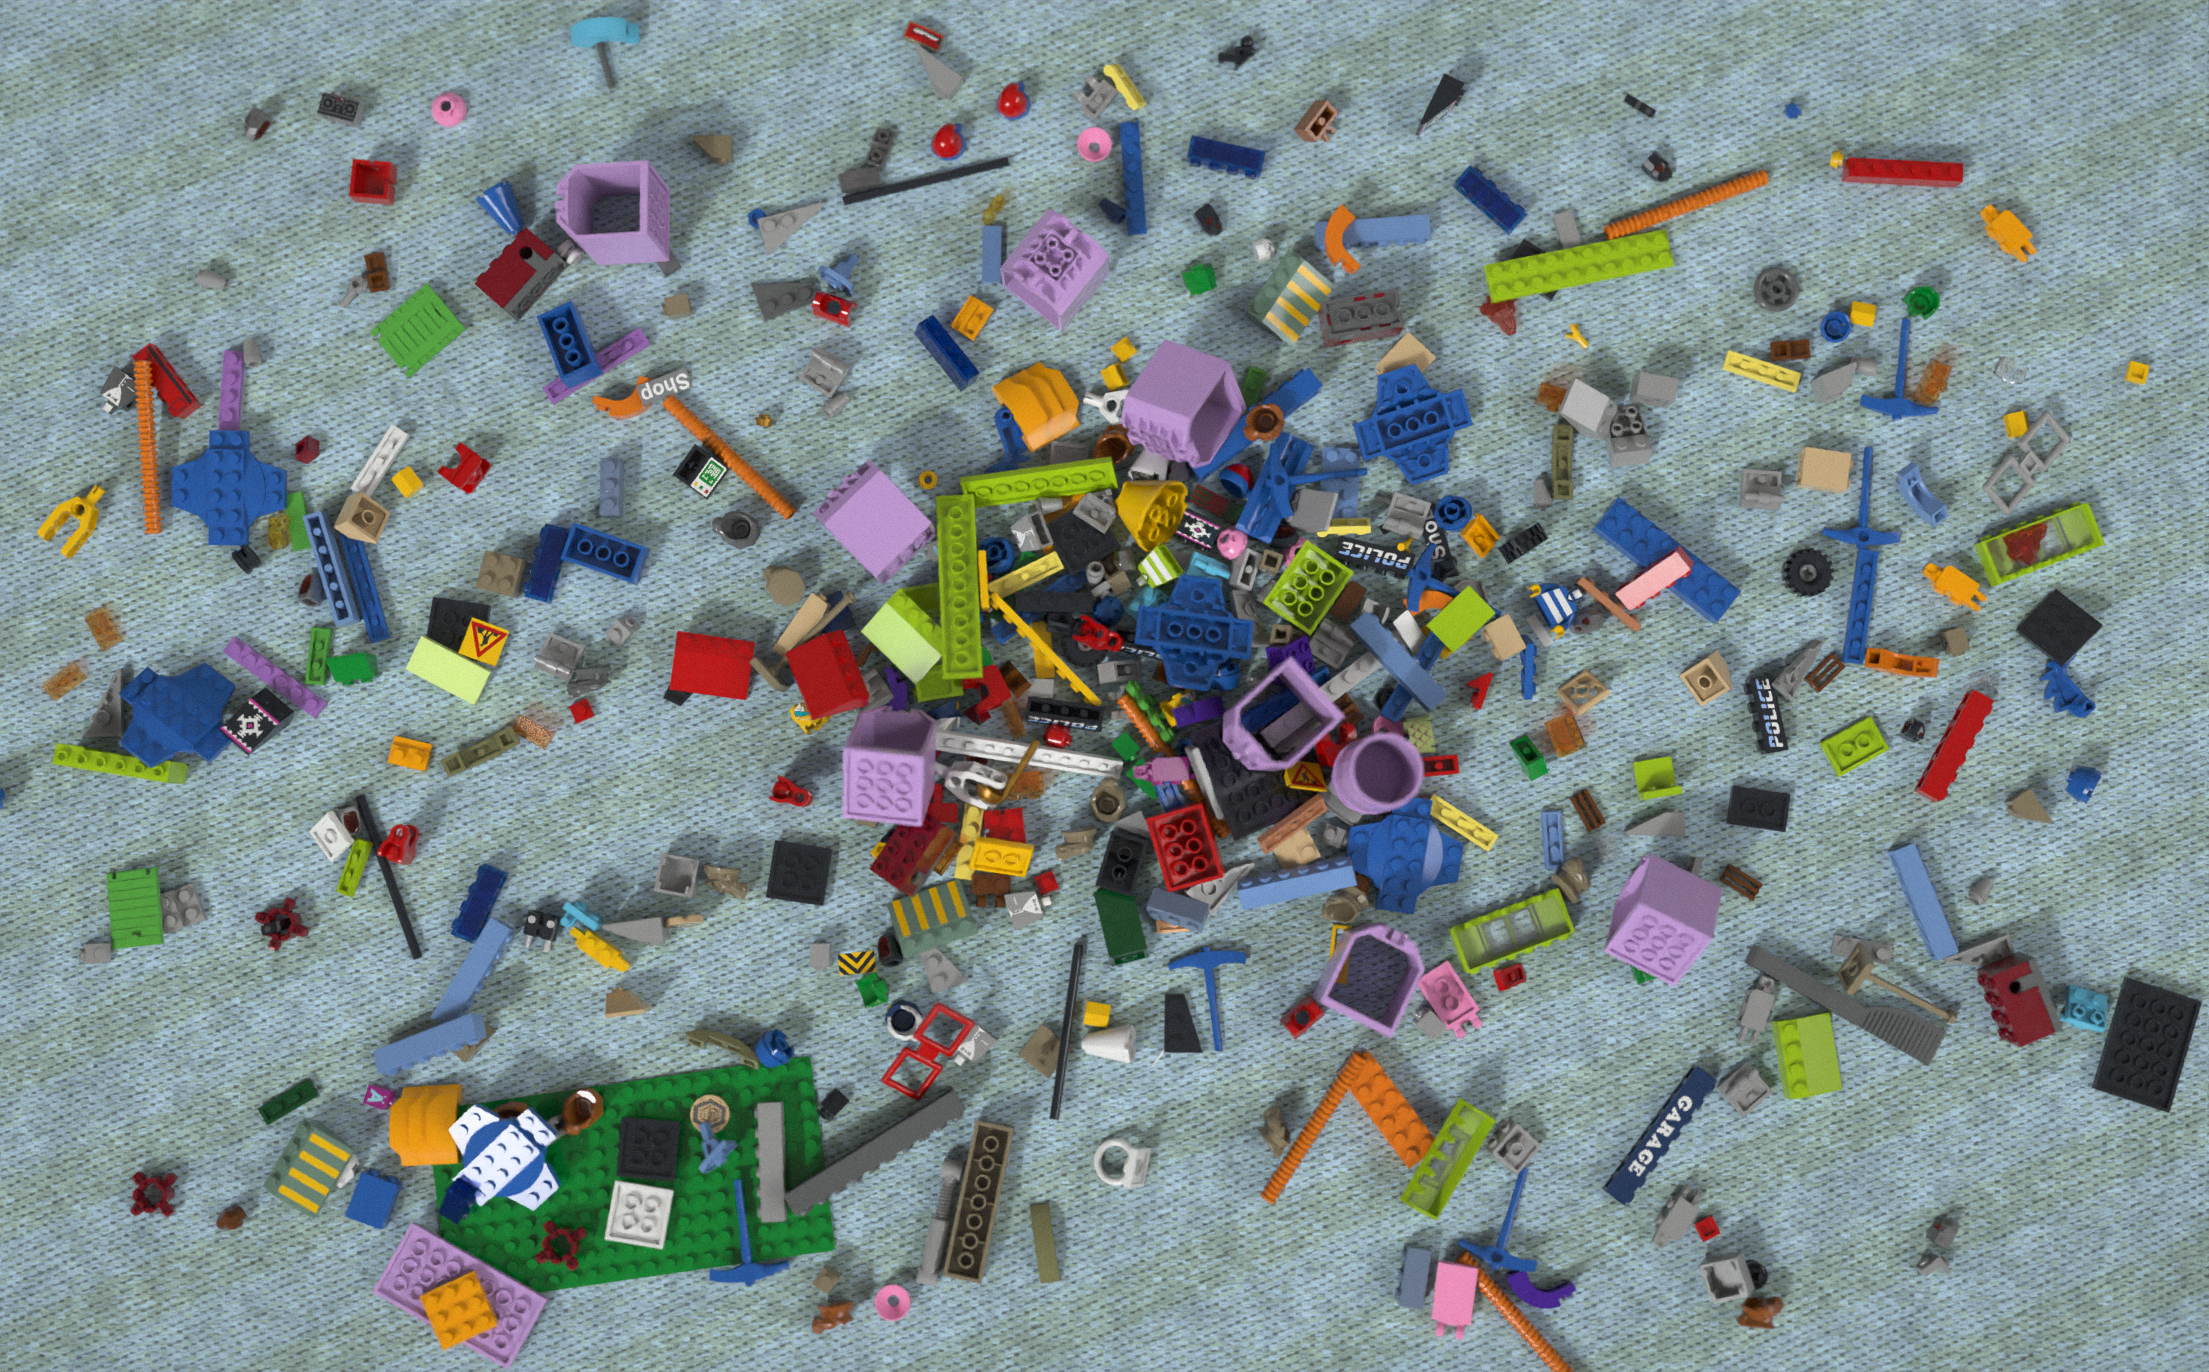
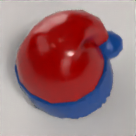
M1023 82L1007 84L997 97V111L1006 119L1012 121L1019 120L1029 113L1031 103L1028 95L1024 92L1025 85Z
M947 123L934 134L931 139V149L938 158L944 161H953L963 155L966 143L960 134L962 131L961 124Z
M1241 463L1230 464L1221 470L1219 480L1226 491L1235 498L1245 497L1248 499L1253 487L1251 470Z

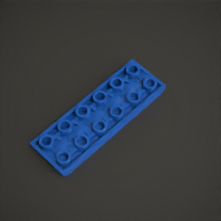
M1281 431L1279 437L1274 442L1278 444L1281 464L1287 476L1302 474L1315 445L1296 438L1285 431ZM1268 455L1235 529L1270 544L1282 519V515L1275 504L1270 487L1267 488L1265 484L1266 478H1269ZM1297 484L1288 486L1289 501L1295 491Z

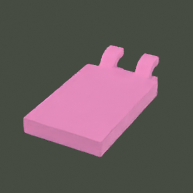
M1448 960L1420 978L1417 984L1438 1018L1447 1026L1445 1028L1447 1031L1452 1028L1458 1039L1466 1036V1033L1460 1025L1470 1020L1476 1029L1483 1025L1476 1015V1012L1480 1010Z
M1438 1261L1431 1318L1437 1320L1435 1335L1443 1336L1445 1324L1457 1326L1455 1339L1463 1340L1465 1325L1471 1326L1478 1266Z

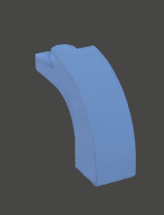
M1912 461L1898 472L1899 479L1896 481V485L1903 498L1921 519L1935 528L1949 516L1946 504L1937 499L1924 485L1916 463Z

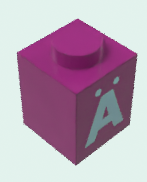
M377 1083L369 1084L363 1104L384 1111L390 1109L397 1099L395 1095L396 1090Z

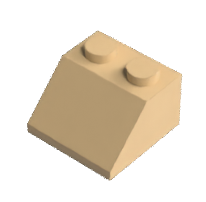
M360 491L347 497L334 528L348 538L376 544L391 512Z
M1509 614L1482 627V636L1486 642H1490L1492 646L1491 652L1494 658H1498L1499 661L1527 648Z
M1306 826L1273 849L1282 869L1298 868L1321 857Z

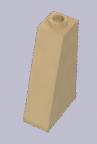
M820 592L818 594L811 593L772 650L782 657L787 651L791 650L828 613L830 604L826 602L828 598ZM821 631L813 639L819 637Z

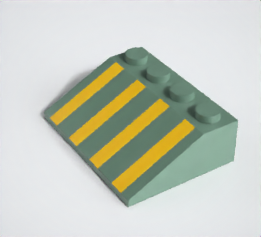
M1288 250L1247 309L1245 317L1290 347H1293L1334 285L1306 260Z
M960 879L919 892L914 898L907 896L887 903L905 959L978 934Z
M303 1118L263 1187L278 1199L315 1219L356 1150L320 1121Z

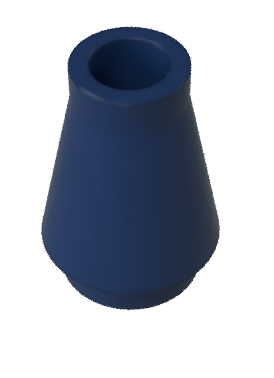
M1106 197L1099 203V207L1111 223L1118 225L1125 219L1127 213L1121 206L1113 203Z

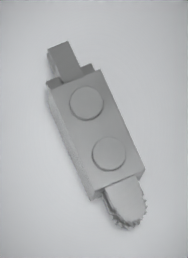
M1761 976L1755 989L1751 988L1746 991L1736 1024L1742 1025L1738 1041H1744L1750 1028L1753 1031L1749 1044L1755 1046L1760 1032H1763L1768 1027V1016L1775 1006V995H1772L1773 979Z
M1689 1183L1684 1185L1678 1195L1675 1194L1674 1197L1671 1196L1666 1203L1667 1208L1655 1220V1227L1657 1229L1651 1242L1661 1249L1671 1239L1680 1240L1699 1212L1695 1205L1702 1192L1699 1190L1695 1191L1690 1200L1686 1201L1685 1197L1691 1190Z

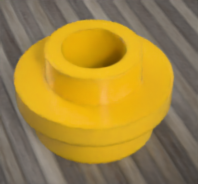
M1838 150V152L1833 151L1830 166L1834 167V169L1842 166L1844 155L1841 154L1842 150Z
M930 470L923 471L918 478L919 485L927 490L934 488L937 484L936 474ZM926 477L932 479L928 484L924 482Z

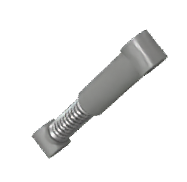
M946 1157L944 1159L941 1177L943 1178V1183L941 1184L943 1186L940 1187L942 1190H939L941 1193H939L940 1197L937 1200L939 1203L936 1204L938 1205L936 1207L937 1210H935L936 1214L930 1220L916 1283L936 1286L950 1220L947 1217H949V1210H951V1203H953L951 1200H953V1193L956 1189L954 1186H956L957 1181H960L963 1161Z

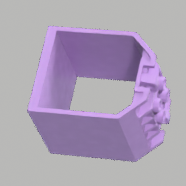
M648 160L575 165L557 184V195H562V199L555 201V209L558 211L556 212V222L598 265L669 261L670 188ZM640 194V231L592 234V206L601 197Z
M1048 208L1001 266L1002 283L1006 289L1063 332L1108 276L1109 255L1087 233L1084 234L1072 225L1068 218Z
M1164 339L1126 394L1121 423L1124 428H1127L1130 424L1131 427L1127 436L1132 445L1143 444L1145 450L1151 454L1156 453L1167 460L1172 459L1177 462L1188 461L1191 467L1196 468L1210 464L1247 407L1229 361Z
M868 459L853 475H847L842 480L843 484L838 489L835 487L828 494L829 498L813 514L883 586L937 534V531L932 522Z
M1290 657L1277 664L1224 712L1222 741L1233 752L1232 755L1236 759L1240 758V761L1248 770L1277 771L1290 767L1334 727L1344 715ZM1275 676H1278L1321 724L1280 762H1273L1239 724L1240 708Z
M880 706L859 713L844 747L843 818L914 826L922 825L935 785L936 720L922 710L911 709L910 713H906V710H898L896 712L892 711L890 706Z
M1645 853L1639 867L1628 876L1615 903L1604 952L1675 986L1713 939L1722 888L1653 854Z
M1368 922L1344 930L1311 997L1392 1038L1424 972L1416 944L1408 940V935L1395 929L1392 930L1390 926L1380 922L1377 924ZM1366 934L1404 952L1408 967L1381 1023L1328 997L1355 939Z

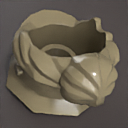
M770 565L765 568L763 578L767 580L766 589L769 591L774 602L790 606L803 598L806 586L800 573L786 566L777 567L776 565Z
M1111 776L1103 778L1101 784L1094 788L1089 802L1093 817L1102 821V823L1108 824L1120 820L1127 807L1124 791L1118 787L1119 782Z
M1090 825L1062 830L1061 834L1064 836V843L1055 847V853L1059 861L1064 862L1073 856L1088 853L1094 848L1095 844L1098 845L1093 837L1096 835V826Z
M1572 857L1567 862H1564L1560 873L1552 874L1551 879L1556 888H1559L1562 897L1566 901L1576 904L1579 895L1591 886V882L1585 873L1582 859Z
M705 865L704 869L708 879L704 884H708L716 891L731 894L739 900L746 897L748 885L738 881V875L742 872L741 869Z
M1354 886L1337 889L1335 895L1326 899L1325 905H1323L1321 910L1322 918L1345 924L1353 923L1359 912L1364 911L1369 906L1366 894Z
M1273 1106L1264 1112L1263 1116L1267 1123L1264 1126H1257V1130L1273 1152L1275 1158H1278L1283 1154L1285 1147H1292V1145H1290V1131L1283 1121L1281 1110L1279 1107Z

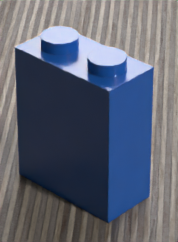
M369 1168V1170L362 1171L344 1217L379 1230L386 1228L403 1182L398 1181L399 1178L393 1175H387V1177L381 1175L377 1169Z

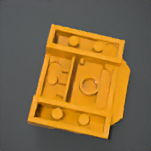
M1041 362L1010 378L1008 377L992 387V391L1001 406L1005 404L1008 410L1011 411L1010 413L1013 414V418L1023 432L1022 439L1031 454L1080 426L1076 417L1079 401L1059 370L1045 368Z
M461 1084L403 1087L401 1098L390 1107L389 1123L390 1147L401 1156L402 1166L461 1163L462 1152L449 1131L450 1127L458 1121V1104H462Z

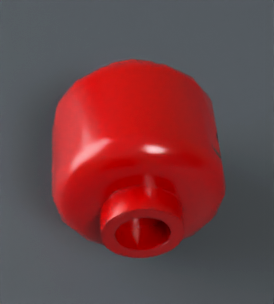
M1058 724L1047 726L1043 736L1046 746L1065 749L1066 746L1070 747L1073 736L1070 735V729Z

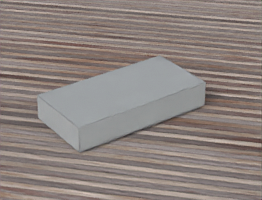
M1572 210L1553 215V222L1562 250L1582 246Z

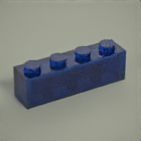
M1192 135L1186 162L1190 163L1193 167H1200L1202 165L1208 167L1211 171L1224 170L1230 175L1242 174L1248 179L1255 180L1260 178L1266 151Z
M1469 165L1452 186L1509 236L1527 216L1525 209L1521 205L1513 203L1511 197L1497 189V185L1492 180H1487L1477 167L1473 168Z
M932 314L918 323L914 334L957 388L963 391L974 384L980 372L937 318Z
M547 523L541 528L539 534L541 540L539 546L537 545L534 551L536 558L534 564H531L529 569L530 579L524 586V597L551 604L563 560L560 558L570 533L569 529Z
M484 863L479 866L476 872L478 877L475 883H472L468 889L469 896L467 900L462 902L459 908L461 913L458 918L454 919L451 925L453 929L452 935L469 943L477 941L510 872L490 863Z

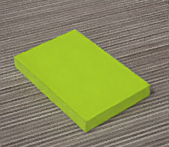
M1468 585L1427 626L1454 653L1495 612Z
M1867 716L1819 743L1838 777L1889 750L1871 716Z

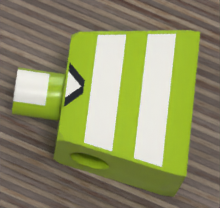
M1165 543L1156 546L1138 565V569L1142 574L1136 578V581L1141 587L1149 584L1151 588H1155L1179 577L1181 574H1184V571Z

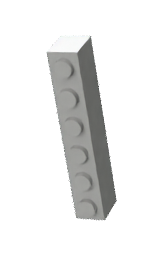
M784 1100L760 1101L758 1106L755 1107V1118H758V1126L755 1127V1137L759 1138V1146H756V1158H759L760 1164L756 1169L757 1178L760 1177V1185L757 1186V1196L761 1197V1205H758V1217H761V1222L786 1221L788 1217L787 1201L784 1198V1194L787 1191Z

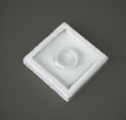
M333 810L328 812L309 831L330 862L336 861L355 842Z

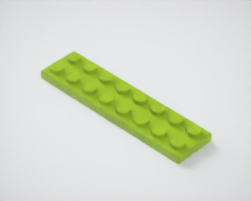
M1112 457L960 477V485L964 495L974 494L975 508L1032 501L1038 499V497L1054 498L1105 491L1106 489H1118V480Z

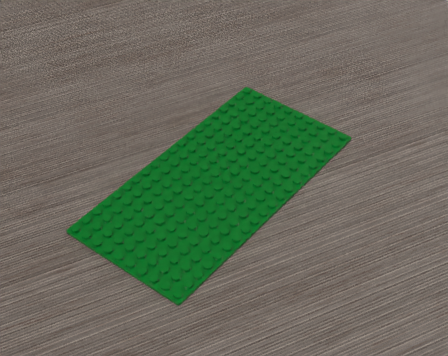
M808 1056L791 1058L788 1063L774 1068H769L760 1063L758 1070L742 1065L590 1087L603 1097V1114L594 1124H591L588 1128L581 1129L579 1134L569 1135L566 1133L546 1147L545 1161L550 1163L561 1185L534 1211L509 1197L493 1196L482 1206H479L453 1181L454 1177L464 1169L463 1153L461 1154L460 1164L433 1165L441 1237L539 1293L742 1264L740 1228L734 1192L735 1179H742L753 1262L826 1252L835 1249L829 1200L820 1206L815 1204L812 1211L804 1216H801V1214L795 1216L787 1203L788 1218L786 1221L761 1222V1217H758V1205H761V1197L757 1196V1186L760 1185V1177L757 1178L756 1169L760 1164L759 1158H756V1146H759V1138L755 1137V1127L758 1126V1118H755V1107L758 1106L760 1101L784 1100L787 1190L825 1167L811 1059ZM577 1089L481 1102L478 1104L493 1111L500 1105L507 1104L510 1101L526 1103L528 1107H531L547 1122L563 1113L562 1109L566 1099ZM714 1094L723 1098L730 1110L728 1123L722 1130L714 1133V1136L719 1138L721 1142L723 1140H735L739 1145L727 1156L728 1160L721 1167L717 1166L709 1173H702L699 1168L706 1159L701 1144L704 1140L701 1132L691 1122L690 1112L692 1105L697 1099L704 1095ZM476 1103L458 1106V1120ZM623 1116L681 1121L675 1181L616 1176L621 1120ZM616 1180L674 1189L663 1249L605 1239ZM550 1219L557 1224V1229L563 1226L571 1227L572 1230L584 1227L587 1231L586 1236L579 1240L581 1243L580 1251L573 1255L579 1261V1267L573 1271L567 1268L565 1265L566 1261L554 1264L548 1260L539 1264L535 1258L543 1250V1239L549 1236V1233L545 1232L543 1224ZM563 1233L550 1240V1245L555 1249L556 1255L559 1254L560 1257L572 1250V1244L569 1243L567 1236L563 1235Z

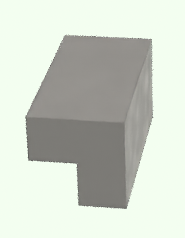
M1332 777L1326 779L1327 792L1318 791L1317 794L1323 798L1327 809L1350 826L1357 825L1364 814L1346 807L1336 796L1331 781Z

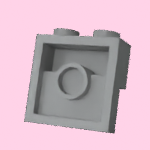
M194 883L160 895L162 925L165 934H170L207 920Z
M1510 1118L1509 1121H1504L1500 1125V1131L1496 1136L1493 1135L1487 1140L1485 1148L1515 1175H1518L1542 1146Z

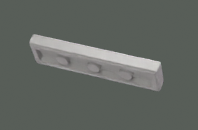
M1193 745L1185 747L1211 815L1219 820L1224 818L1198 747Z

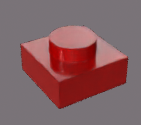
M587 698L569 706L576 724L595 717Z
M1052 871L1034 878L1041 896L1059 889Z
M1711 1215L1693 1223L1702 1242L1721 1234Z

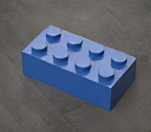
M572 301L537 316L561 381L568 389L604 374L581 314Z
M573 522L560 559L637 586L650 550L644 546Z

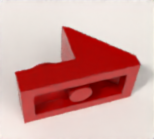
M1489 672L1464 684V686L1477 690L1476 693H1472L1470 698L1472 709L1481 710L1493 673Z
M1521 963L1493 970L1499 991L1507 990L1527 981Z

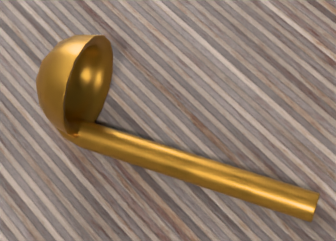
M1033 739L1001 793L991 786H984L983 783L978 782L977 794L979 798L989 804L1004 802L1039 746L1040 741Z

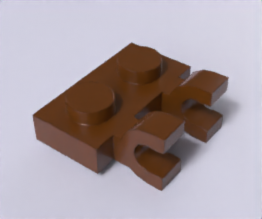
M971 874V894H976V907H986L985 894H995V907L1005 908L1004 894H1010V875Z

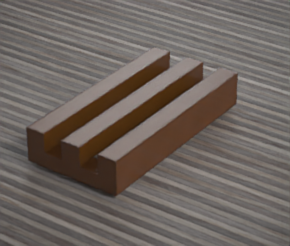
M1831 653L1804 681L1808 682L1809 686L1816 693H1819L1846 666ZM1831 659H1833L1834 661L1814 681H1812L1811 679ZM1838 664L1839 667L1818 687L1816 684Z
M1587 789L1569 798L1588 832L1606 823ZM1583 795H1585V797H1586V799L1588 800L1590 806L1592 807L1594 813L1596 814V816H1597V818H1598V820H1599L1598 823H1597V821L1595 820L1593 814L1591 813V811H1590L1588 805L1586 804L1584 798L1582 797ZM1576 799L1580 800L1593 824L1592 826L1589 825Z
M1728 864L1719 879L1720 882L1751 901H1754L1756 894L1759 893V889L1763 886L1762 883L1731 864ZM1731 870L1735 872L1736 874L1740 875L1741 877L1756 885V887L1754 888L1741 879L1729 873V871ZM1726 876L1752 891V894L1750 895L1725 879Z

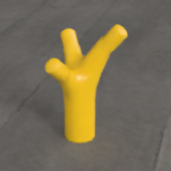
M1570 323L1569 326L1573 334H1566L1565 337L1576 340L1585 349L1590 344L1580 333L1578 324L1573 325V323Z
M1410 537L1404 542H1397L1398 550H1405L1411 553L1409 545L1415 538Z

